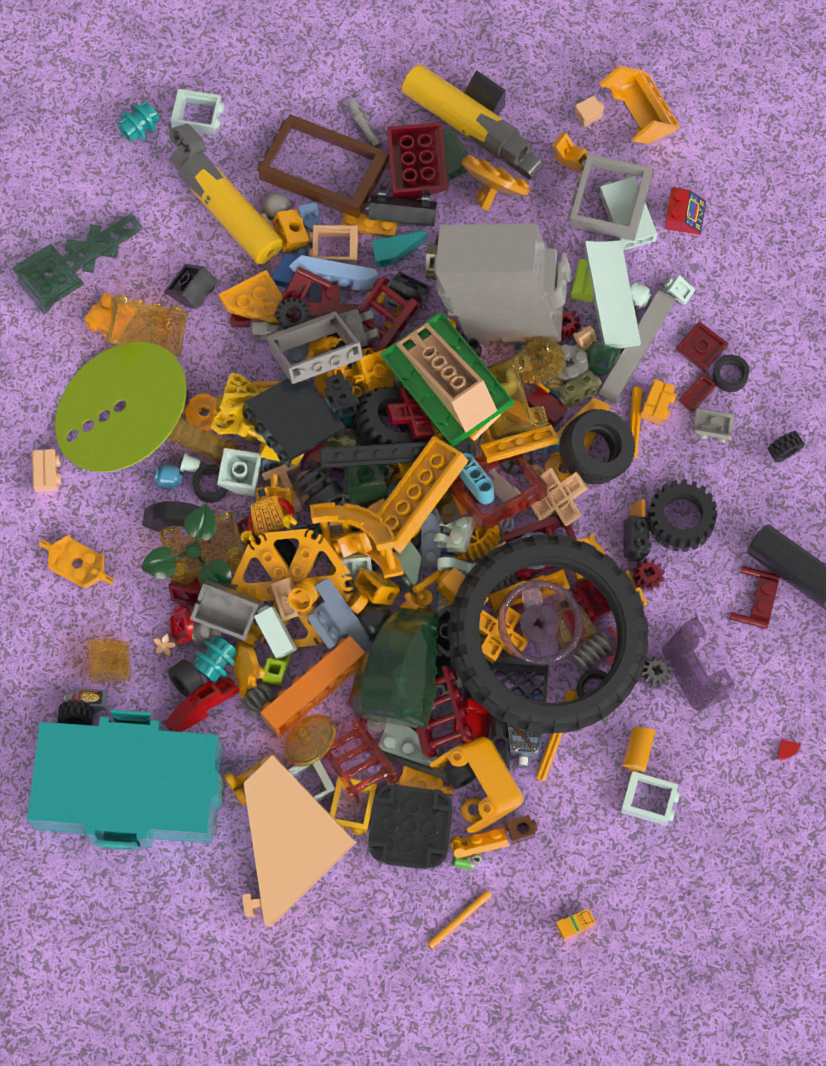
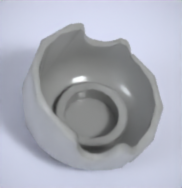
M271 193L264 199L263 213L274 219L277 212L291 209V201L282 193Z

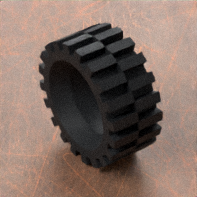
M682 479L681 484L674 480L671 482V486H668L666 483L662 486L661 491L658 489L655 497L652 498L648 513L651 534H656L655 540L658 543L662 540L664 542L663 546L667 549L671 545L674 546L673 551L677 552L679 547L683 548V552H687L689 547L695 550L700 543L702 545L705 544L707 538H710L718 512L716 510L717 504L716 501L712 502L713 495L711 492L705 493L706 487L703 485L700 489L696 487L698 482L692 481V484L689 485L686 479ZM678 499L691 501L699 508L701 521L693 528L678 529L667 521L664 512L666 506Z

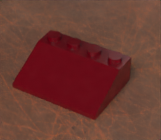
M442 122L387 127L393 197L420 199L423 196V190L431 191L430 195L448 190Z

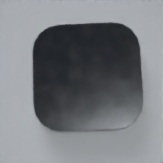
M388 784L381 788L375 794L368 839L369 852L372 858L378 863L390 866L431 870L439 867L445 861L448 853L453 812L449 797L438 789L433 790Z

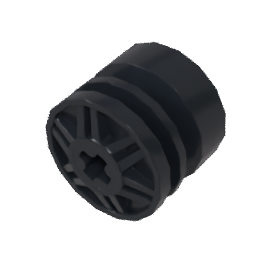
M313 467L298 478L295 485L291 487L294 491L299 487L304 489L297 496L302 497L306 494L309 496L303 503L309 512L310 505L326 503L343 490L336 480L329 483L326 482V479L331 474L330 471L323 476L320 474L326 467Z

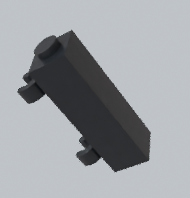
M379 185L378 195H371L370 201L366 202V212H369L368 219L425 226L435 225L437 202L430 201L431 191L423 190L422 200L386 196L387 186Z

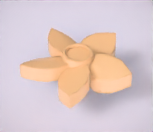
M168 634L164 635L163 638L153 639L158 646L156 653H161L164 650L167 656L171 654L170 648L177 645L174 642H168Z

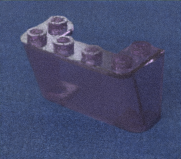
M695 617L685 622L662 647V653L666 661H670L669 666L673 667V674L692 708L701 711L729 698L735 684L726 668L707 676L694 652L699 645L698 638L707 633L698 617ZM698 627L699 632L696 634L695 631H696V628ZM718 676L726 678L727 684L725 686L715 681Z

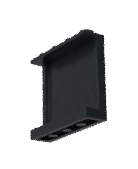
M287 378L244 402L242 411L244 418L250 421L256 433L264 438L267 446L274 450L279 461L288 468L293 459L332 437L336 440L343 437L345 425L306 379L292 384Z

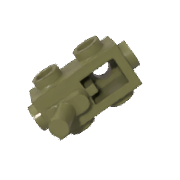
M590 370L558 387V401L563 406L565 405L567 409L576 407L586 398H593L600 391L599 387L602 385V382Z

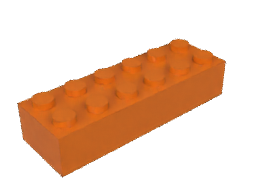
M350 636L347 639L342 638L336 644V648L333 651H327L321 657L322 660L309 666L306 674L295 678L291 683L292 686L287 690H281L272 703L269 701L262 707L260 712L262 720L278 739L357 672V668H361L367 663L365 652Z

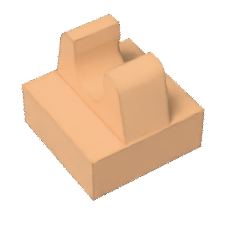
M590 325L582 327V331L579 333H573L578 347L583 351L598 343L595 331Z
M251 894L242 895L245 916L248 918L257 917L256 910L262 909L261 898L255 899Z

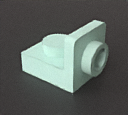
M681 276L670 277L664 283L665 288L663 289V292L675 297L682 305L688 302L695 291Z

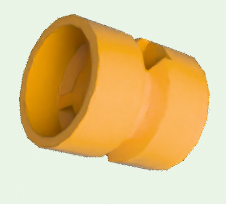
M301 579L289 592L288 602L294 610L300 612L307 611L319 598L320 593L315 588L317 582L314 579Z

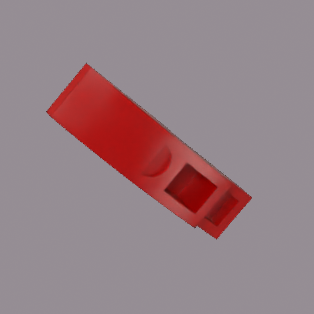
M229 677L215 685L211 681L207 682L177 706L166 720L165 726L172 732L185 731L207 718L208 710L240 693L239 687Z

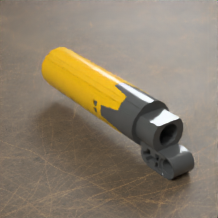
M418 64L407 73L402 83V93L498 159L505 158L507 165L525 178L532 179L543 166L542 162L529 152L531 142L519 135L517 128L424 65Z
M185 123L171 128L169 137L177 149L172 153L170 162L179 171V177L256 264H265L272 260L282 249L283 240L218 167L202 152L205 149L204 140L191 125Z

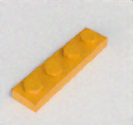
M552 425L481 444L480 451L486 463H491L557 444L559 438Z

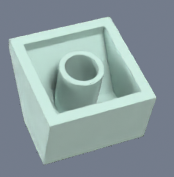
M224 448L217 485L236 494L256 497V488H258L262 458L260 454Z

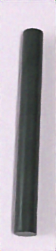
M377 748L374 749L373 756L443 780L447 779L448 772Z

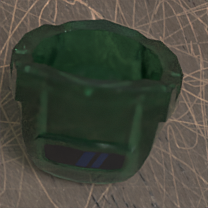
M597 342L589 344L586 349L589 370L596 374L607 375L619 359L620 348Z

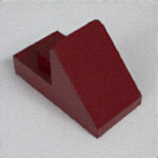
M197 577L189 584L176 581L168 584L171 601L195 606L201 591Z

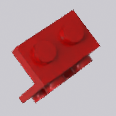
M472 697L466 698V700L462 701V704L468 712V717L466 718L473 730L472 739L488 738L490 712L483 706H480ZM455 719L454 731L459 730L457 720ZM462 738L454 740L457 743H467Z

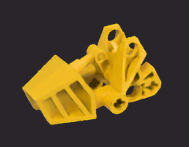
M230 373L223 391L225 393L219 396L214 413L217 415H214L210 428L219 435L239 434L249 441L259 440L262 442L259 447L260 457L279 461L274 450L267 446L264 438L256 433L254 426L244 418L242 413L244 402L260 394V390L242 375ZM263 388L261 390V393L269 388ZM219 424V425L223 426L224 428H219V427H217L216 425ZM304 454L293 459L291 464L299 465Z

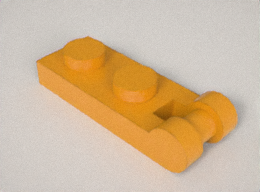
M504 828L474 834L465 838L456 836L450 840L453 854L456 858L509 846Z

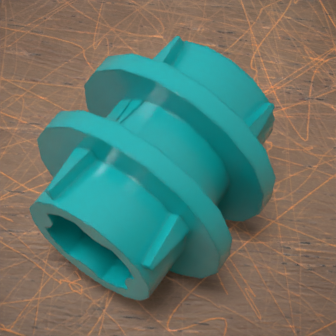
M144 101L140 105L133 102L130 105L132 112L129 113L123 110L120 113L122 119L117 123L120 132L131 143L136 139L140 141L146 140L145 131L151 134L156 132L155 124L160 120L157 112L148 102Z
M214 635L210 641H203L207 649L203 654L196 650L194 654L197 658L192 663L198 672L212 682H215L220 675L223 677L227 675L223 670L227 663L231 666L236 664L233 659L237 655V650L218 635Z

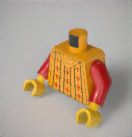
M268 488L258 490L257 493L260 501L251 504L246 531L241 534V540L247 544L248 539L250 541L255 540L254 534L255 536L264 535L263 533L274 532L284 527L289 529V525H296L294 506L281 496H270Z

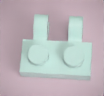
M462 517L447 525H444L441 519L439 526H443L442 532L450 533V537L442 533H436L434 541H438L437 547H446L448 552H466L476 523L474 517Z

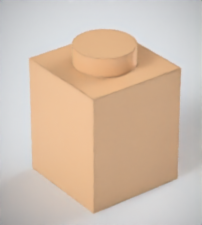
M592 96L575 105L574 114L583 127H586L603 117L604 106L600 100L597 101L595 96Z

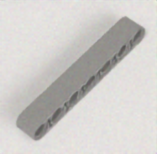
M661 290L657 292L638 324L641 345L624 348L603 384L599 396L614 404L618 402L636 368L661 328L662 323H664L676 301L675 297Z

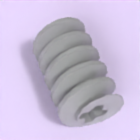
M599 631L598 635L595 634L592 637L593 640H587V645L582 644L581 650L576 649L575 655L570 654L572 662L579 669L589 671L587 665L590 664L594 667V659L600 662V654L607 657L605 650L613 652L610 640L602 631Z

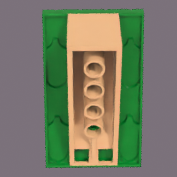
M442 311L380 353L386 365L451 447L456 446L460 441L466 439L515 404L510 395Z

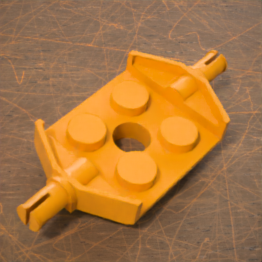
M70 535L63 537L54 544L44 539H41V542H39V546L48 550L49 570L84 589L89 588L98 581H104L109 585L113 584L112 582H114L115 578L104 572L105 555L103 553L102 555L72 539ZM80 559L83 561V564L80 568H74L72 566L73 561Z

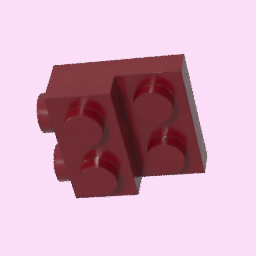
M588 580L574 587L572 599L575 604H580L586 620H590L592 624L607 617L612 612L604 596Z

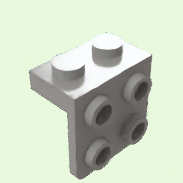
M697 408L693 433L697 435V438L708 439V436L715 437L716 441L727 442V439H732L731 432L735 414Z

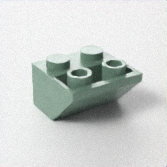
M409 542L401 554L397 551L394 552L401 563L404 573L396 577L400 576L404 581L402 585L407 592L411 591L413 594H416L412 588L420 581L422 557L413 544Z

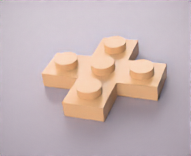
M550 468L536 478L545 495L530 505L539 521L557 512L564 525L568 526L582 516L573 499L586 491L588 487L579 473L575 472L561 482L554 469Z

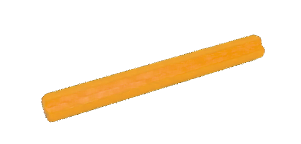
M568 690L563 702L576 699L577 692ZM563 733L551 734L535 778L542 782L546 780Z

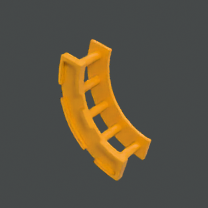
M335 503L310 505L313 524L320 523L323 538L326 537L330 544H332L330 538L351 533L350 525L356 526L361 531L367 533L372 548L371 551L360 553L370 557L379 565L384 578L404 574L399 559L392 551L393 547H397L394 534L380 516L366 508L347 503L345 506L335 505ZM328 522H341L344 533H330Z

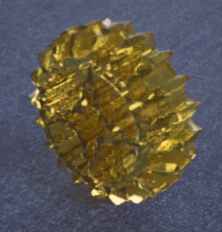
M542 336L540 340L534 337L532 342L527 340V345H521V350H517V356L514 359L515 369L518 376L524 382L528 381L530 385L533 382L537 386L540 382L546 385L547 380L553 382V377L559 378L558 372H563L562 366L565 365L564 352H562V347L549 337L546 340Z

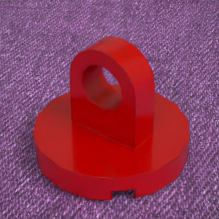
M177 605L172 610L174 615L170 617L171 636L176 638L175 642L177 644H187L191 640L194 623L190 620L192 613L186 605Z

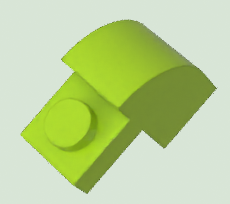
M272 651L264 667L265 675L262 678V682L283 687L292 654L290 653L279 659L275 657Z

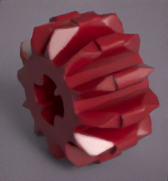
M565 309V312H563L562 341L565 340V336L571 340L573 333H578V330L581 328V324L578 323L580 318L579 316L575 317V311L568 313L569 310Z
M645 558L644 564L638 561L637 567L633 568L635 574L632 576L633 580H637L636 587L642 584L643 591H645L646 586H649L650 591H653L654 586L659 588L660 582H664L665 579L662 576L665 574V570L660 569L662 564L658 563L655 565V559H652L651 563H649L648 559ZM648 572H651L650 577L646 576Z

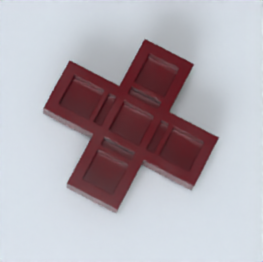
M331 285L329 289L321 286V303L305 302L310 309L309 321L335 311L340 316L342 313L358 309V304H340V285ZM336 332V333H333V334H330V335H327V337L334 336V337L339 338V335H338L337 332Z
M400 387L398 392L402 403L388 404L386 407L391 425L409 423L414 440L432 438L433 430L430 424L432 421L405 387Z

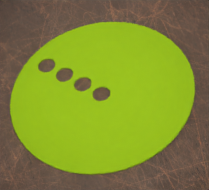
M130 342L107 349L86 363L67 385L56 411L55 434L58 445L65 457L76 466L88 471L111 472L134 465L153 453L171 434L184 408L186 378L177 358L170 351L157 344ZM121 400L125 401L126 407L124 410L115 412V404ZM102 411H110L108 420L105 422L98 420L99 414ZM88 420H93L94 427L92 430L84 432V423ZM72 430H77L79 433L77 439L72 442L67 441L68 433Z

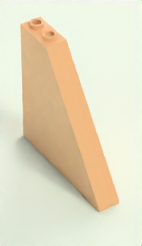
M273 755L264 758L260 763L261 766L256 771H251L246 776L247 780L244 782L264 923L268 927L274 925L357 843Z

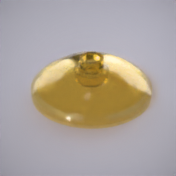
M323 714L310 715L300 720L291 729L285 741L284 753L287 760L298 767L308 766L320 760L329 751L336 735L334 722Z

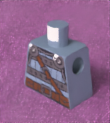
M508 724L510 755L518 756V767H529L530 757L538 758L544 734L524 731Z

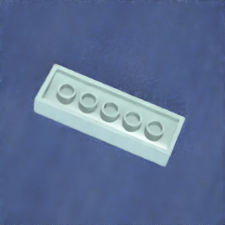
M621 240L609 242L585 241L584 252L603 351L640 346L641 340Z

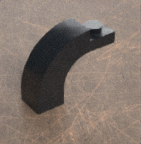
M164 501L152 504L144 509L142 526L156 532L170 526L184 527V521L188 514L200 506L179 501Z

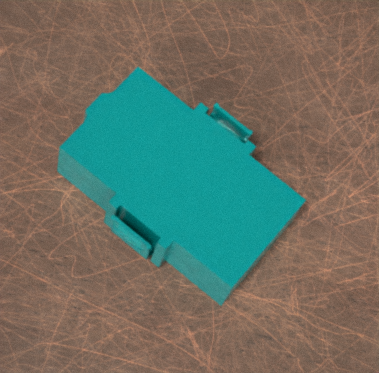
M111 709L115 722H111L109 717H100L99 726L39 723L27 821L35 830L86 834L92 844L107 849L140 850L141 846L143 848H152L153 839L213 844L215 816L217 810L223 806L222 791L225 789V784L220 775L223 746L218 735L164 731L160 721L151 720L150 711L139 712Z

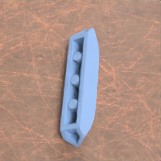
M304 255L297 258L289 266L294 272H296L299 266L330 282L338 283L340 286H351L352 290L374 288L373 285L379 278V274L372 268Z

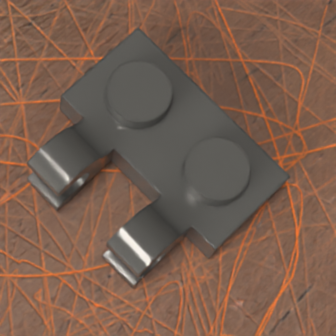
M359 309L340 314L341 319L360 342L361 347L369 345L368 339L380 336L377 328L365 332L362 323L363 321L375 318L373 311L370 310L360 314Z

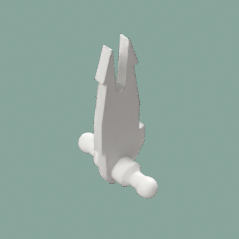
M485 464L494 477L493 480L487 474L493 482L494 492L504 502V506L513 511L526 508L528 503L527 501H522L521 492L516 487L513 488L507 480L495 471V468Z

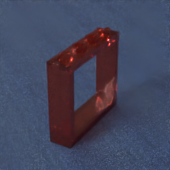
M522 454L491 463H486L483 455L475 458L484 472L512 459L534 485L484 514L461 487L465 483L459 475L450 485V492L482 531L494 527L505 519L511 518L514 514L526 510L532 504L542 501L543 498L548 496L547 484Z

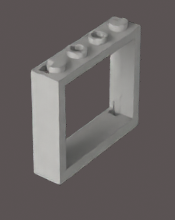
M588 154L587 159L582 162V177L579 176L576 187H579L578 191L573 194V209H569L567 219H570V227L635 241L652 180L653 168ZM591 167L642 178L629 226L578 215Z
M336 311L266 336L270 353L292 384L363 359L360 342ZM336 332L346 344L343 347L290 365L282 353L283 351Z

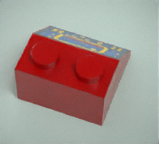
M671 187L664 229L701 235L706 200L691 190Z

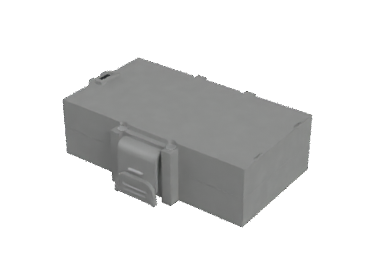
M537 223L439 226L438 250L434 262V271L437 278L436 289L444 306L448 309V315L458 316L460 325L468 340L474 338L479 342H502L505 344L561 341L563 305L566 301L567 282L571 281L572 268H570L566 253H562V262H559L557 267L556 249H546Z

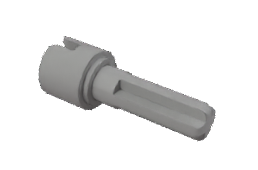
M268 321L252 323L253 340H267L266 336L285 330L280 325H270Z

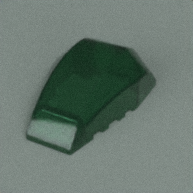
M401 608L385 622L355 673L353 708L356 718L427 729L437 684H435V675H437L435 662L438 649L436 648L438 613Z

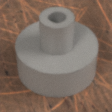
M379 713L370 715L367 721L369 731L374 734L382 733L387 724L386 718Z

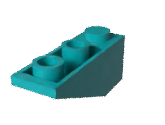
M416 230L405 235L396 234L390 238L380 237L372 241L376 268L395 265L427 241L426 230Z

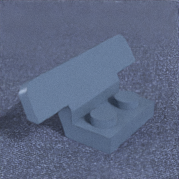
M324 579L315 584V588L324 601L312 608L307 619L328 649L335 646L339 638L345 634H348L359 646L363 645L369 636L332 581Z

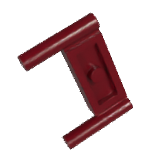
M298 266L279 304L288 298L303 300L312 281L328 289L331 287L332 282ZM291 307L287 310L286 318L288 321H298V319L294 318L298 310L297 308Z
M742 566V574L759 578L750 617L731 612L729 620L768 629L780 577L773 573Z

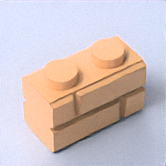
M54 449L32 451L33 488L35 492L58 491V485L61 484V474L58 473L57 467L61 466V459Z

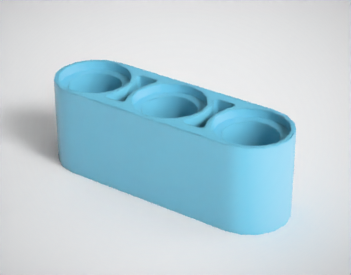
M462 453L468 459V462L459 473L460 478L480 503H491L494 500L493 482L471 454Z

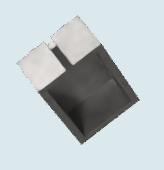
M206 579L190 620L245 641L261 600Z

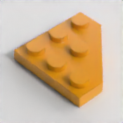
M267 270L218 294V298L227 312L261 322L268 321L272 325H279L274 313L283 295Z

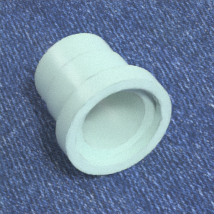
M185 453L180 471L184 472L185 470L195 473L199 468L201 460L188 456Z

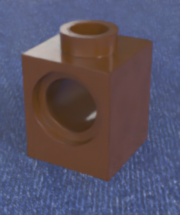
M529 815L506 822L512 844L534 838L536 835L535 831H538L535 820H531ZM520 825H525L528 831L520 833L517 828Z

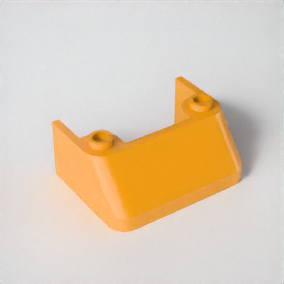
M619 65L599 83L601 87L611 89V95L614 99L625 102L640 128L637 130V135L632 138L633 142L650 144L675 132L679 128L678 121L654 81L644 70Z
M480 737L473 740V742H467L454 747L429 764L433 768H443L449 763L457 767H462L469 763L486 792L487 797L478 806L479 813L483 819L467 828L468 833H479L523 803L522 792L489 738Z

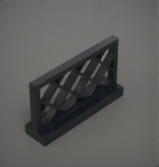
M498 656L496 661L491 663L486 659L494 674L502 672L505 675L500 680L502 683L508 679L514 685L511 688L512 691L518 689L525 698L546 702L549 660ZM522 674L524 679L517 683L512 676ZM535 675L544 676V680L538 685L531 679ZM527 681L534 687L528 692L521 687ZM468 691V696H467V698H468V697H472V696H471V693H470L469 691ZM538 691L543 697L542 700H535L530 695Z

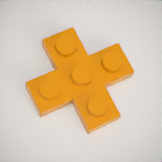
M506 604L502 606L496 618L484 610L481 612L479 633L485 636L481 647L484 657L491 663L496 661L502 649L514 657H520L528 643V640L513 631L521 615Z

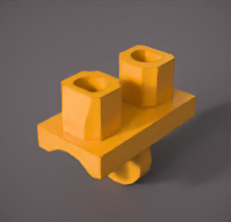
M423 589L417 595L410 592L404 595L407 601L400 607L406 615L410 616L412 614V616L418 618L423 613L430 615L433 612L431 608L427 607L431 605L434 599L431 591Z

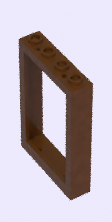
M289 114L288 118L283 120L280 132L275 134L272 146L267 148L264 160L259 162L257 171L259 172V180L359 218L366 206V202L370 199L389 163V152ZM291 128L373 160L352 199L270 167Z

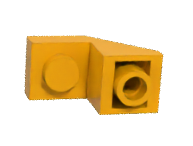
M355 531L330 538L331 545L339 557H346L356 552L366 553L372 550L367 533L364 531Z

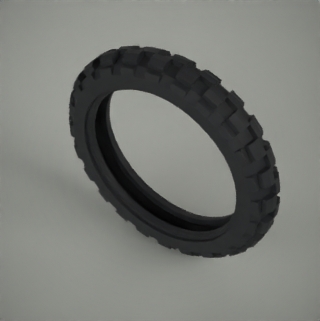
M540 534L525 538L520 537L498 548L496 547L475 564L461 583L451 607L448 628L452 661L455 664L462 684L466 686L472 698L498 720L504 721L515 728L538 732L539 734L577 731L591 726L611 714L625 701L638 682L648 651L649 630L648 621L643 609L644 605L627 573L623 572L617 566V562L611 557L595 549L596 547L584 541L580 542L572 539V537L562 535L550 536ZM533 566H555L573 571L591 582L608 602L617 628L616 654L611 668L602 682L582 697L558 703L534 701L509 689L496 677L489 667L480 643L479 623L481 612L493 588L504 578L516 571Z

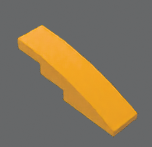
M563 569L548 576L542 575L527 582H519L490 594L489 597L494 612L497 613V610L501 609L505 604L510 607L532 599L538 601L571 589V586Z

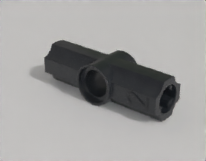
M490 715L491 741L493 744L498 740L505 742V748L497 749L510 772L508 723L502 722Z

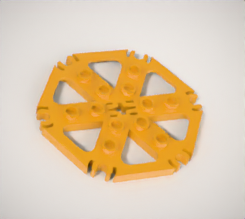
M308 529L269 532L259 535L261 544L258 545L253 540L251 545H247L231 582L232 585H238V587H235L238 592L257 598L261 602L275 600L272 607L276 608L280 615L271 584L291 578L295 587L301 579L308 578L318 553L324 551L336 567L335 574L309 578L314 579L317 583L324 579L331 580L347 604L353 594L345 593V591L353 590V587H346L345 582L352 580V577L343 576L344 574H351L328 539L326 537L323 538L322 534H319L317 539H313L312 534L314 531L309 530L306 537ZM296 538L299 541V547L290 568L274 546V542L278 539ZM254 557L257 558L273 581L246 583L243 575L249 561ZM315 604L307 611L302 612L301 616H298L307 629L308 636L304 639H294L296 647L320 645L319 643H324L307 619L312 608L316 606ZM289 620L283 621L285 626H287ZM253 621L250 630L257 641L260 640V643L264 644L266 638L260 627Z

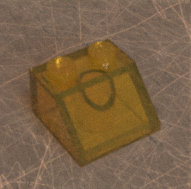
M108 638L88 640L89 678L92 683L131 680L129 642Z

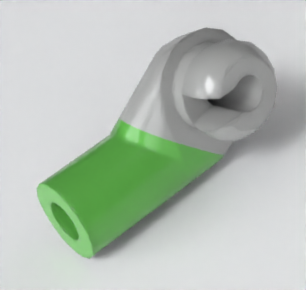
M479 854L470 855L465 858H456L454 856L452 866L471 870L481 864L482 857Z

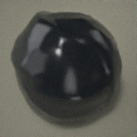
M369 601L358 614L355 613V616L365 628L371 642H380L388 639L394 626V617L389 607Z

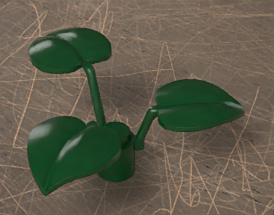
M206 504L188 514L184 521L186 533L189 536L196 537L195 541L187 544L186 551L173 557V552L170 548L158 547L145 557L141 566L142 570L158 579H167L176 571L174 561L187 555L191 559L198 558L205 568L198 575L202 585L206 579L213 582L225 581L231 584V570L226 562L215 559L210 561L207 566L200 555L201 546L198 543L199 538L210 540L216 532L215 516Z

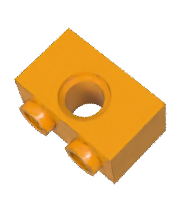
M298 209L277 212L272 222L276 233L283 240V252H294L298 248L305 249L309 242V234L304 228L303 218L300 216Z

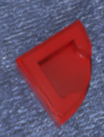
M782 739L777 760H786L794 756L801 744Z

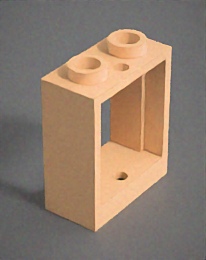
M313 225V232H310V243H313V249H309V257L358 266V226ZM319 237H350V257H318Z

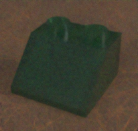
M383 464L344 466L346 489L350 504L389 497Z

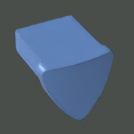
M317 202L299 206L303 225L312 232L313 225H318L320 221V210H318Z

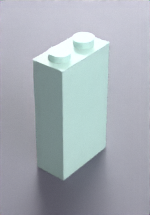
M635 176L631 178L624 177L620 181L614 183L607 182L600 186V197L610 222L626 226L630 225L640 189ZM646 203L635 241L616 237L617 241L621 240L623 251L656 241L657 232Z

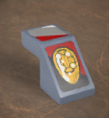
M77 688L64 694L63 702L68 700L74 702V699H78V702L83 700L84 704L88 702L90 706H93L95 714L106 708L108 692L106 690Z

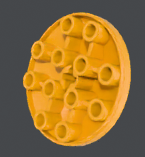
M468 154L461 162L468 173L483 185L475 194V202L486 211L489 210L497 192L515 196L528 195L530 192V184L526 183L525 180L519 177L514 179L505 169L498 166L494 168L486 160L481 159L478 161L476 157Z

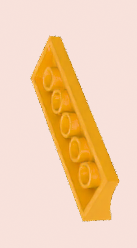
M435 436L432 437L376 513L391 528L397 547L392 549L401 554L468 462V459L460 451Z

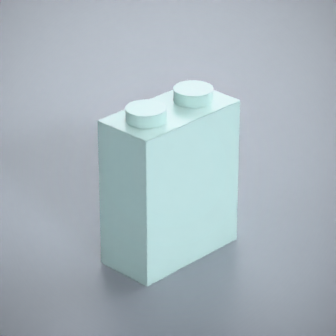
M264 606L257 610L258 614L254 617L276 658L281 659L298 650L276 608Z

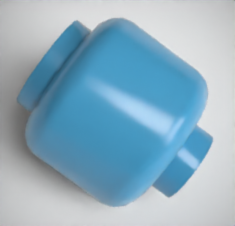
M161 464L160 467H156L153 481L156 482L157 487L174 490L176 485L180 486L182 475L179 474L178 467L168 464Z

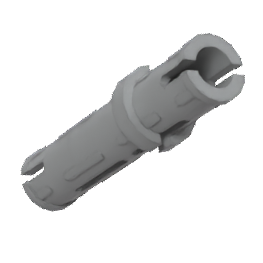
M356 99L348 102L347 107L354 117V122L358 124L369 144L380 148L383 143L368 121L366 112H363Z

